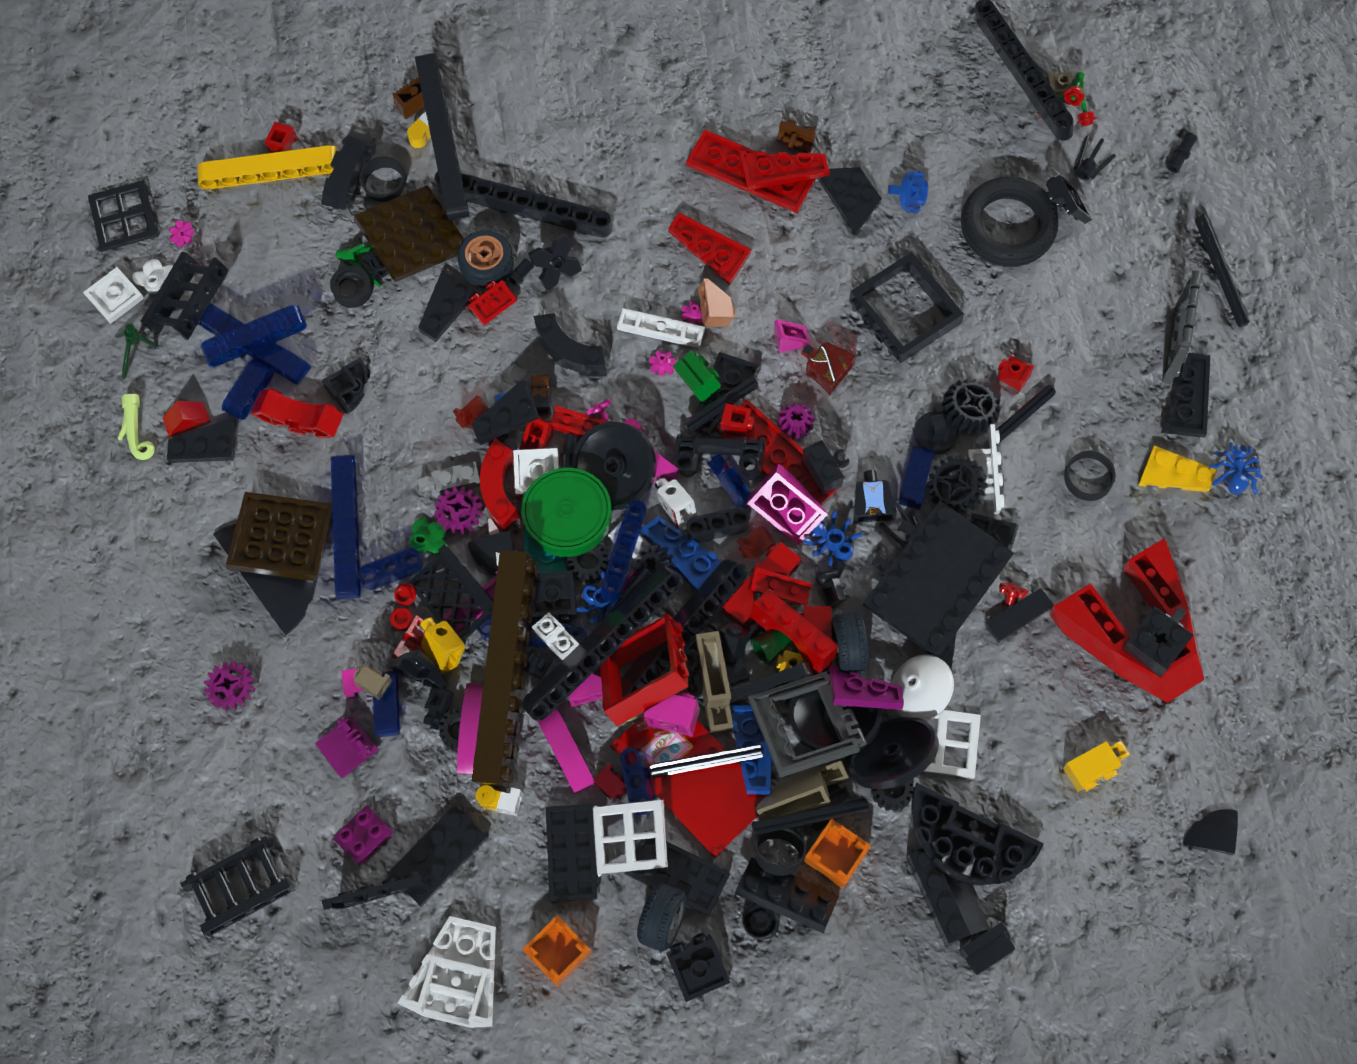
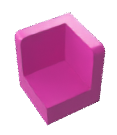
M357 669L341 671L343 692L346 698L356 697L355 692L364 691L357 687L353 681L355 679L353 676Z

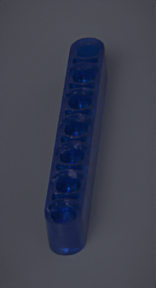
M212 303L209 304L198 323L205 330L296 385H299L311 370V366L305 360Z
M354 454L331 456L335 595L337 600L355 599L361 597L356 460Z

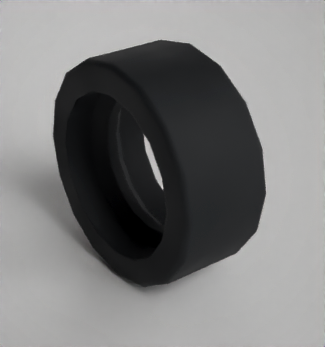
M342 267L333 274L330 280V289L335 300L341 306L357 308L364 305L372 294V284L369 276L360 267ZM349 278L361 279L364 285L358 294L345 296L340 293L339 287L342 282Z

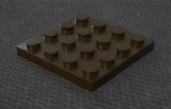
M428 185L354 215V221L394 282L456 257L459 246L464 240L454 223L448 220L446 211Z
M245 492L226 562V569L317 581L334 509L333 504Z

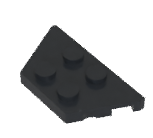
M860 167L829 169V176L820 177L817 180L856 236L859 234L864 223L870 219L872 212L878 208L882 198Z

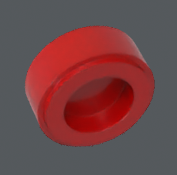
M403 607L395 609L390 615V622L398 631H406L414 619L410 610Z

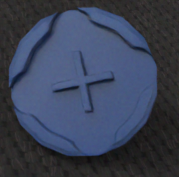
M915 170L909 171L904 176L901 186L888 185L887 194L900 195L901 206L908 213H918L920 211L919 208L926 203L928 183L924 181V173Z

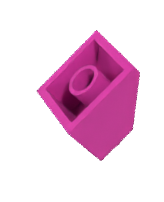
M681 693L680 696L673 695L645 711L644 718L648 726L693 737L700 708L698 701L694 699L693 695Z

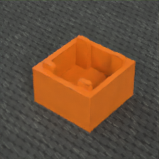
M831 819L805 856L804 863L844 889L869 852L871 845L834 819Z
M558 915L522 949L557 988L592 954L589 947Z

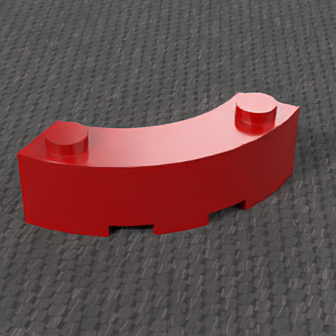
M273 388L259 392L250 413L271 425L288 426L290 432L305 435L306 432L310 434L316 433L315 437L333 438L344 415L337 411V407L332 404L318 405L300 402L281 395L280 391Z
M495 439L488 448L481 465L480 489L492 521L502 532H506L520 519L517 508L511 504L504 491L506 476L514 463V454L511 449L498 439Z

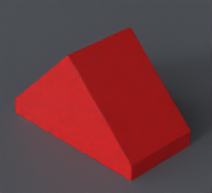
M176 401L162 417L169 437L211 422L204 402Z
M540 418L528 423L520 450L546 449L553 437L551 423Z

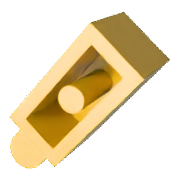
M1106 741L1069 761L1063 769L1077 792L1083 789L1088 792L1098 786L1097 781L1103 778L1108 781L1117 776V770L1122 766L1120 761L1126 759L1131 754L1122 741L1112 746ZM1116 749L1120 756L1117 757L1113 750Z

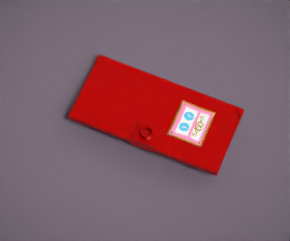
M644 715L641 716L636 722L643 719L646 729L638 732L634 723L610 745V748L620 756L660 800H663L668 809L716 858L759 816L756 807L767 795L747 794L742 768L738 762L653 778L649 766L653 763L726 749L698 720L692 737L663 729L653 731V728L647 725Z

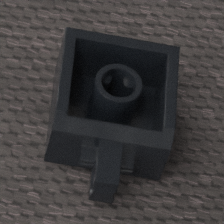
M1154 607L1122 650L1161 678L1193 637V634L1183 627L1184 625L1179 623L1187 612L1178 607L1174 614L1170 616Z

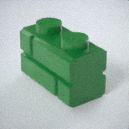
M690 351L683 359L676 362L673 368L697 398L703 402L711 396V393H714L721 387L717 380L720 376L712 366L709 369L706 367L709 363L702 354L697 356L694 351Z

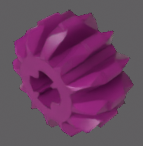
M795 401L793 402V407L786 404L785 410H780L778 424L781 425L783 432L788 431L787 435L789 437L792 434H796L795 437L799 439L800 434L806 437L808 430H813L815 416L811 415V408L805 409V403L797 406L798 404Z

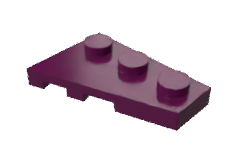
M830 666L829 675L833 705L903 709L904 699L901 686L875 678L870 681L860 678L859 673L851 671L850 674L838 671L839 667Z

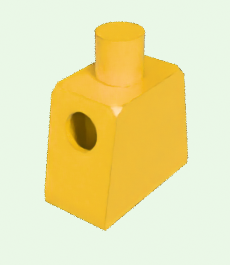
M431 617L423 620L420 626L425 633L421 645L427 657L435 664L441 674L457 668L465 649L463 641L447 621L436 624Z

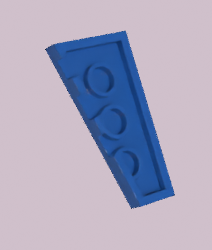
M659 516L641 529V533L653 546L660 544L661 548H669L667 555H674L670 563L675 564L673 568L695 592L722 562L717 558V555L711 551L707 552L699 546L698 542L688 539L682 535L680 530Z
M729 705L737 748L760 743L764 749L763 757L740 761L747 794L771 795L772 758L750 705Z

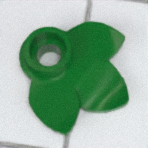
M425 517L419 518L413 524V535L409 539V546L415 553L423 554L429 551L437 554L440 553L438 549L444 544L449 548V545L443 540L447 533L443 525H438V522L429 523Z

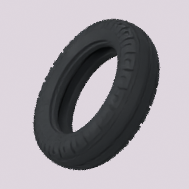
M1004 176L984 182L969 195L961 213L962 233L971 250L983 260L1002 267H1019L1036 261L1049 250L1058 232L1059 222L1055 204L1051 202L1043 188L1032 181L1020 177ZM996 200H1018L1028 205L1034 211L1038 219L1039 229L1035 236L1027 242L1017 245L1003 244L992 239L984 231L980 214L987 205Z

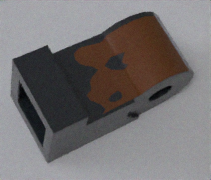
M549 374L531 375V395L540 416L551 415Z

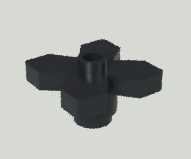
M564 233L553 239L551 247L544 249L538 247L528 253L532 264L543 268L539 279L546 290L558 285L561 272L574 276L582 271L579 261L575 257L567 256L572 245L568 236Z

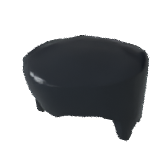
M754 903L747 906L744 910L742 924L749 936L755 939H771L776 936L779 929L780 914Z

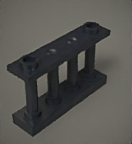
M181 252L140 322L155 334H160L164 325L173 327L185 340H189L229 269L215 257H213L209 266H202L188 253ZM195 273L203 274L198 284L190 283ZM185 290L193 292L188 301L180 300ZM174 308L183 309L178 319L169 318Z
M259 837L250 842V846L200 873L193 872L186 876V880L180 883L182 888L187 891L193 889L206 916L205 922L199 925L206 936L211 937L295 891L291 881L287 878L283 880V878L279 877L266 850L273 846L269 838ZM258 854L271 881L270 887L264 891L258 890L245 863V860ZM234 866H237L250 894L248 896L249 899L241 903L236 901L223 873ZM214 877L228 905L227 911L221 914L214 912L202 886L204 882Z

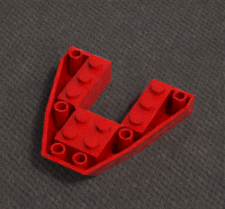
M1163 538L1129 559L1123 567L1124 572L1152 610L1156 607L1164 614L1167 613L1170 616L1174 614L1178 607L1187 612L1179 623L1184 625L1183 627L1192 633L1193 637L1161 678L1122 650L1131 637L1091 583L1054 605L1049 615L1063 634L1120 677L1168 703L1202 682L1204 675L1189 606L1166 539Z

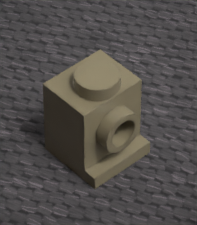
M1048 72L1046 80L1059 97L1071 85L1075 77H1072L1071 72L1057 74Z
M360 665L353 676L355 678L353 681L357 687L380 700L392 682L388 674L382 677L383 673L373 666L369 669L365 665Z

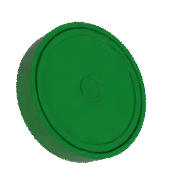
M559 468L544 473L529 486L522 502V519L527 535L538 548L555 556L571 557L592 550L605 538L612 521L611 501L605 486L594 475L577 468Z

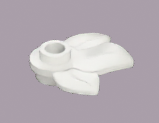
M150 259L144 264L143 271L132 274V279L137 286H144L150 293L157 294L173 265L162 267L159 260Z

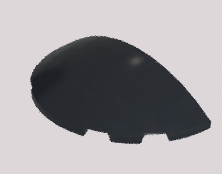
M236 524L229 525L213 533L227 555L229 554ZM239 571L285 636L293 631L305 617V610L309 602L313 601L316 588L315 582Z
M919 783L915 784L911 803L915 834L930 860L950 877L971 885L1001 884L1016 878V875L1029 868L1038 857L1044 843L1003 823L996 824L959 806V802Z

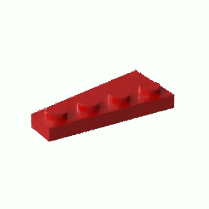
M739 151L747 191L829 176L830 171L825 154L798 153L797 155H788L787 152L766 154L764 151H757V153Z
M680 212L668 227V232L729 286L751 254V249Z

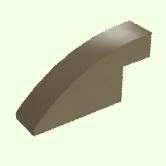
M719 631L696 634L699 672L709 733L714 735L732 732L733 721L729 706L731 693Z
M839 758L790 775L771 791V795H767L757 805L756 811L760 819L801 812L830 804L827 786L849 778L843 759Z

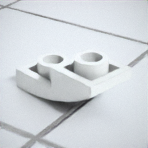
M547 613L532 626L538 636L562 661L579 645L550 613Z

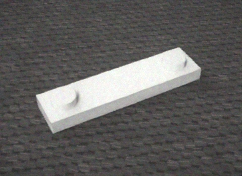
M622 308L617 330L700 349L705 326Z

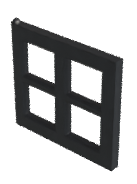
M144 180L88 195L100 247L98 249L99 252L160 235L157 232ZM139 191L142 207L125 211L121 196ZM116 197L119 213L102 217L98 202ZM144 215L148 231L130 235L127 220ZM122 222L125 237L107 242L104 226Z

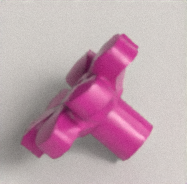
M180 220L175 221V226L169 228V232L173 234L169 237L170 241L176 243L178 247H182L184 242L189 245L192 242L189 236L194 235V229H191L192 224L188 221L184 223Z
M690 301L689 306L684 305L681 311L683 314L681 319L683 321L688 320V323L695 324L696 322L700 326L703 325L700 303L696 305L695 301Z
M661 350L655 353L656 357L651 356L649 359V363L652 364L650 371L652 373L658 371V376H665V372L671 375L674 372L672 366L676 363V359L671 358L672 354L668 351L662 354Z
M606 399L601 403L597 402L585 412L587 415L597 414L599 419L606 420L608 416L605 410L609 406L608 404L612 402L610 399Z

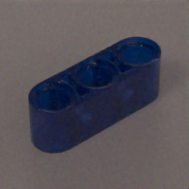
M252 359L223 401L222 411L240 420L246 419L256 402L259 392L265 390L272 380L274 369L256 359Z
M913 446L899 500L900 505L920 510L933 460V450Z
M407 548L363 565L358 571V578L364 588L375 590L420 572L424 564L418 550ZM410 558H417L415 563L407 564ZM396 566L393 572H386L388 567ZM375 574L372 580H365L367 575Z
M397 671L382 672V677L388 674L392 682L380 700L373 697V722L376 738L400 735Z
M639 748L624 749L620 755V762L629 803H637L642 798L646 801H655L645 752ZM632 752L637 754V762L634 765L629 761V756ZM637 775L642 778V785L639 788L634 784V778ZM653 811L636 812L634 814L649 815Z

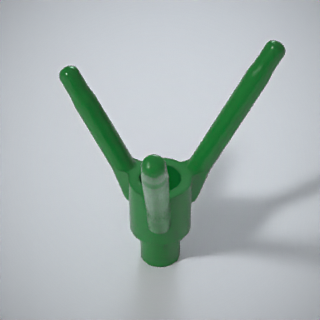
M362 243L351 249L337 250L336 258L349 261L351 265L360 267L367 272L357 261L360 253L372 251L373 248L371 246L365 247V244ZM367 272L369 279L375 285L381 287V283L378 282L377 279H374L369 272Z

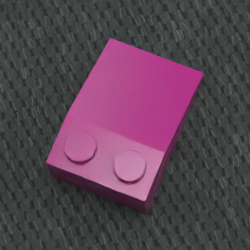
M779 463L750 493L747 503L797 545L828 514L797 478Z

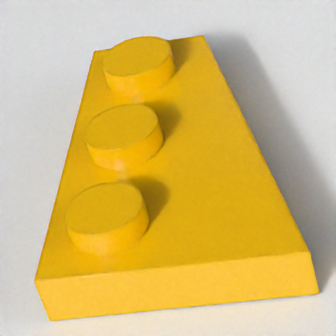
M1154 446L1138 486L1175 487L1181 490L1208 492L1217 470Z

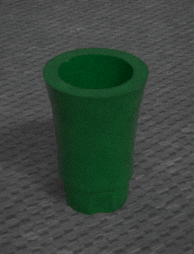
M775 629L750 639L754 652L768 666L782 652L794 644L787 635Z

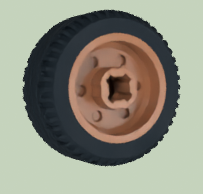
M492 230L473 232V234H470L462 241L457 252V260L462 276L470 284L476 285V287L485 288L494 280L497 283L501 280H507L510 270H513L514 257L510 243L503 235Z

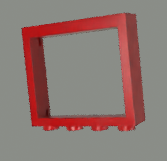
M669 614L635 632L600 665L604 713L616 726L689 687L687 678L689 672L685 664L687 657L683 649L685 643L681 634L683 628ZM667 641L671 671L623 697L620 667Z

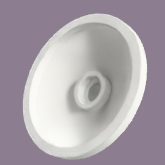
M928 654L918 655L904 662L896 671L891 684L902 687L904 699L903 709H895V711L902 717L920 718L925 721L940 714L948 705L954 689V678L949 666L940 658Z

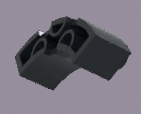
M351 131L342 140L344 146L340 152L336 151L330 164L333 171L329 178L325 180L321 204L341 210H346L354 204L356 199L355 189L361 169L376 152L375 137Z
M555 313L534 316L539 341L543 349L553 358V361L566 370L570 369L579 372L580 375L591 377L607 376L603 346L584 345L568 337L558 325Z

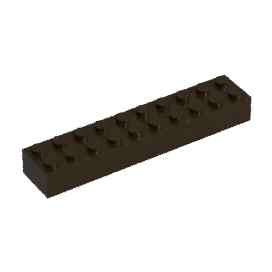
M500 550L471 780V782L482 786L489 785L491 787L509 788V784L514 779V769H511L512 759L515 760L517 755V746L514 745L515 736L519 735L520 730L517 717L518 713L522 711L520 692L525 687V677L522 676L523 667H527L528 655L525 654L526 645L530 643L531 637L528 625L533 619L531 600H534L536 595V587L533 586L534 577L538 576L539 570L538 564H536V561L528 552Z

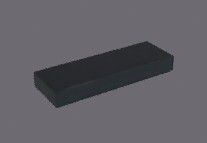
M1040 588L987 621L985 626L999 643L1050 611L1054 604L1043 589Z

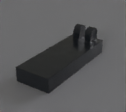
M741 657L733 663L730 661L725 662L729 687L749 680ZM700 672L688 675V693L693 695L694 699L702 697Z

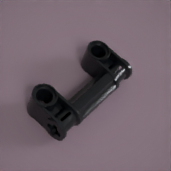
M678 434L676 437L674 464L679 469L680 475L688 478L697 473L699 454L740 456L739 467L744 477L751 481L756 480L762 474L766 440L765 437L747 439L746 436L695 435V437ZM685 462H690L689 466L682 467ZM749 465H755L752 470H746Z

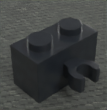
M823 440L804 448L802 461L821 494L825 495L842 487L844 475L839 468L847 467L850 460L849 458L844 461L839 460L838 457L844 455L843 449L837 450L834 456H832Z

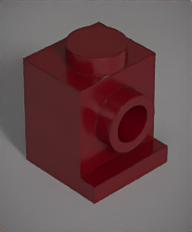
M609 763L593 779V782L604 795L615 803L617 800L622 801L630 791L624 784L626 782L624 777L618 772L614 774L613 766Z

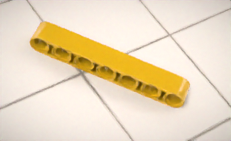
M331 145L202 162L197 165L198 186L202 189H217L329 174L333 171L330 164L338 148Z

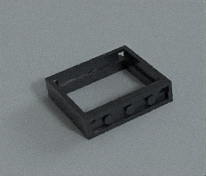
M910 252L850 291L849 302L853 306L852 309L858 311L862 316L864 324L872 328L877 340L885 344L890 356L893 355L899 363L907 360L960 325L964 316L962 310L913 252ZM906 269L944 314L946 319L903 346L863 296Z

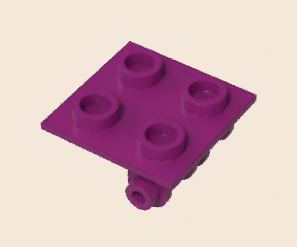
M352 715L347 719L345 717L340 718L337 721L339 725L315 743L341 779L379 751Z
M366 805L332 839L360 866L362 863L366 864V861L372 856L371 852L376 854L377 852L374 849L376 847L381 849L382 847L379 844L383 845L389 838L391 839V835L394 832Z

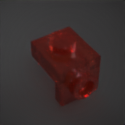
M476 395L463 409L455 408L453 413L456 416V422L461 427L473 429L471 423L488 410L489 407L481 396Z
M759 526L745 539L739 538L736 541L740 546L738 550L742 556L757 560L770 547L776 544L764 526Z

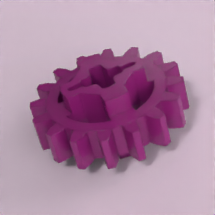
M453 487V492L451 493L448 490H444L446 496L439 495L438 500L440 503H435L436 511H434L435 518H438V525H443L445 531L451 528L452 534H455L457 530L464 534L465 528L472 531V524L479 525L477 518H482L483 516L482 511H480L483 509L482 503H478L480 501L479 496L473 497V490L466 493L465 487H462L460 491ZM466 500L469 501L473 507H471L470 504H467Z
M232 661L230 666L223 662L222 668L214 666L216 672L214 674L208 672V676L211 679L204 681V684L209 687L204 690L206 695H210L207 700L210 703H214L217 709L222 706V709L226 712L230 706L234 711H237L238 704L245 707L244 700L252 699L249 692H255V688L251 686V684L255 683L254 678L250 677L252 673L249 669L245 670L246 667L243 664L237 667L235 661ZM232 673L240 674L242 677H234ZM217 695H220V696H224V695H225V697L227 698V700H223V699L219 698Z

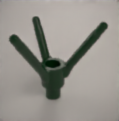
M127 324L123 332L115 335L116 338L125 336L126 341L122 379L126 378L130 349L133 344L141 340L154 348L157 347L156 343L137 332L133 324Z

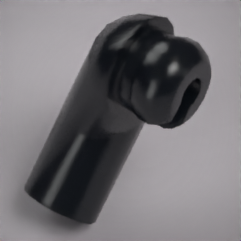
M836 560L832 570L817 572L815 575L816 582L825 585L831 579L840 578L846 564Z

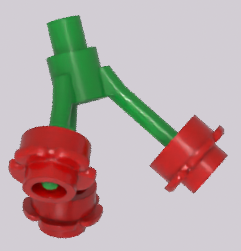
M1077 72L1071 85L1068 86L1059 98L1060 100L1064 98L1065 103L1068 105L1078 106L1081 104L1083 113L1077 115L1078 121L1076 123H1081V126L1085 127L1093 125V120H1096L1097 117H1095L1094 111L1087 112L1083 88L1085 74Z

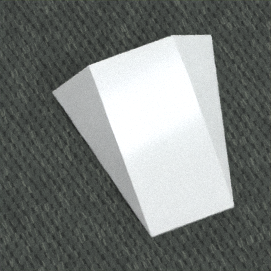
M449 916L435 939L430 952L426 954L416 975L409 982L404 995L400 997L398 1004L424 1017L469 1028L491 1027L493 1024L496 927Z

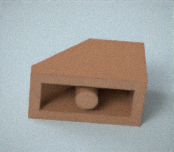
M704 278L698 287L703 326L728 327L732 319L735 318V307L732 306L731 297L708 278Z

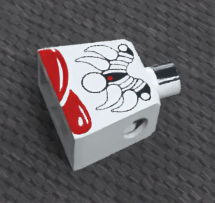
M661 478L655 483L660 505L675 527L682 532L686 529L688 520L697 516L694 500L677 480L668 482L666 478Z

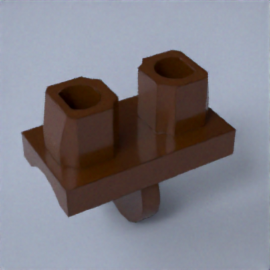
M790 119L787 122L781 121L776 140L788 144V150L793 151L796 147L811 153L816 136L815 128L810 126L805 127V129L798 127L796 121Z

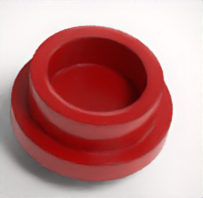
M409 583L400 584L394 592L395 600L403 606L411 605L416 599L415 588Z

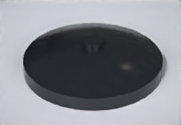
M605 422L589 429L578 441L571 462V468L589 472L602 482L608 491L612 510L627 509L640 502L653 485L657 467L655 452L648 438L636 427L622 422Z
M818 689L791 698L789 705L790 725L794 735L802 745L811 751H815L840 742ZM857 706L849 708L853 710L859 724L858 728H861L867 742L866 745L860 747V750L871 743L879 732L882 723V708Z
M909 717L891 719L881 723L879 732L871 743L861 749L860 752L848 755L847 767L854 781L862 787L869 789L892 788L912 780L931 764L938 752L939 740L932 725L923 719Z

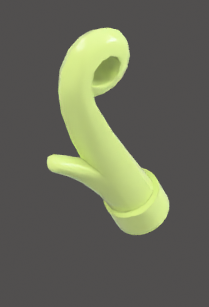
M123 395L121 399L124 415L118 440H123L125 434H127L129 448L134 457L140 460H147L153 456L155 447L152 442L144 441L139 443L138 440L139 395ZM147 447V451L141 453L142 449Z

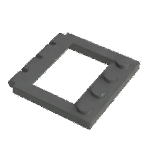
M1192 271L1174 307L1163 383L1171 384L1174 377L1179 376L1181 365L1189 352L1202 278L1201 271Z
M827 671L748 696V701L779 778L860 752V747L867 743L861 728H858L859 724L853 710L849 709L851 706L833 705L830 675L827 674ZM818 689L840 742L796 756L774 703Z

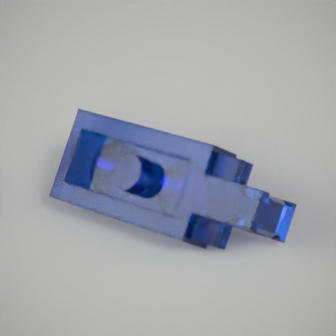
M715 455L708 464L711 471L719 479L720 485L726 490L736 507L750 508L751 506L747 503L751 492L735 468L729 467L722 455Z

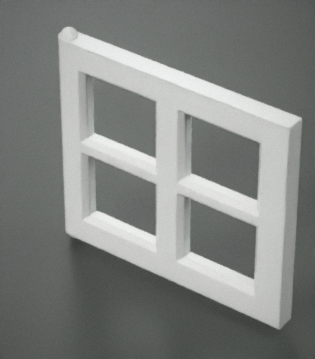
M943 710L934 717V719H938L937 737L939 748L934 758V763H931L923 772L974 779L981 715ZM948 720L970 723L968 742L946 739ZM945 746L967 749L966 768L943 765Z
M663 800L601 807L593 806L597 876L600 877L602 874L668 868ZM653 811L655 831L634 833L633 813ZM623 814L624 835L604 837L603 816ZM655 838L656 859L636 861L635 840ZM625 841L626 862L605 864L604 843Z

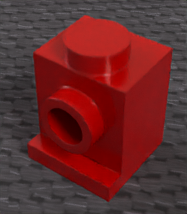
M274 122L265 140V144L269 153L290 151L294 141L296 142L298 138L293 127Z
M1011 355L1008 360L1004 358L997 369L1000 371L998 379L1021 391L1031 376L1034 366L1032 364L1029 366Z
M725 404L721 420V432L725 433L727 431L747 435V431L753 429L755 419L751 417V409Z

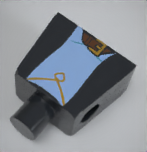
M875 470L865 471L863 473L864 481L856 483L853 523L895 520L897 509L888 481L877 480V472Z

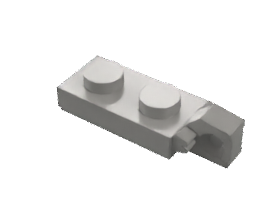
M476 461L430 472L427 477L417 479L420 492L431 490L432 493L437 492L441 494L445 493L444 490L453 491V487H456L458 490L462 487L467 488L479 485L480 478Z

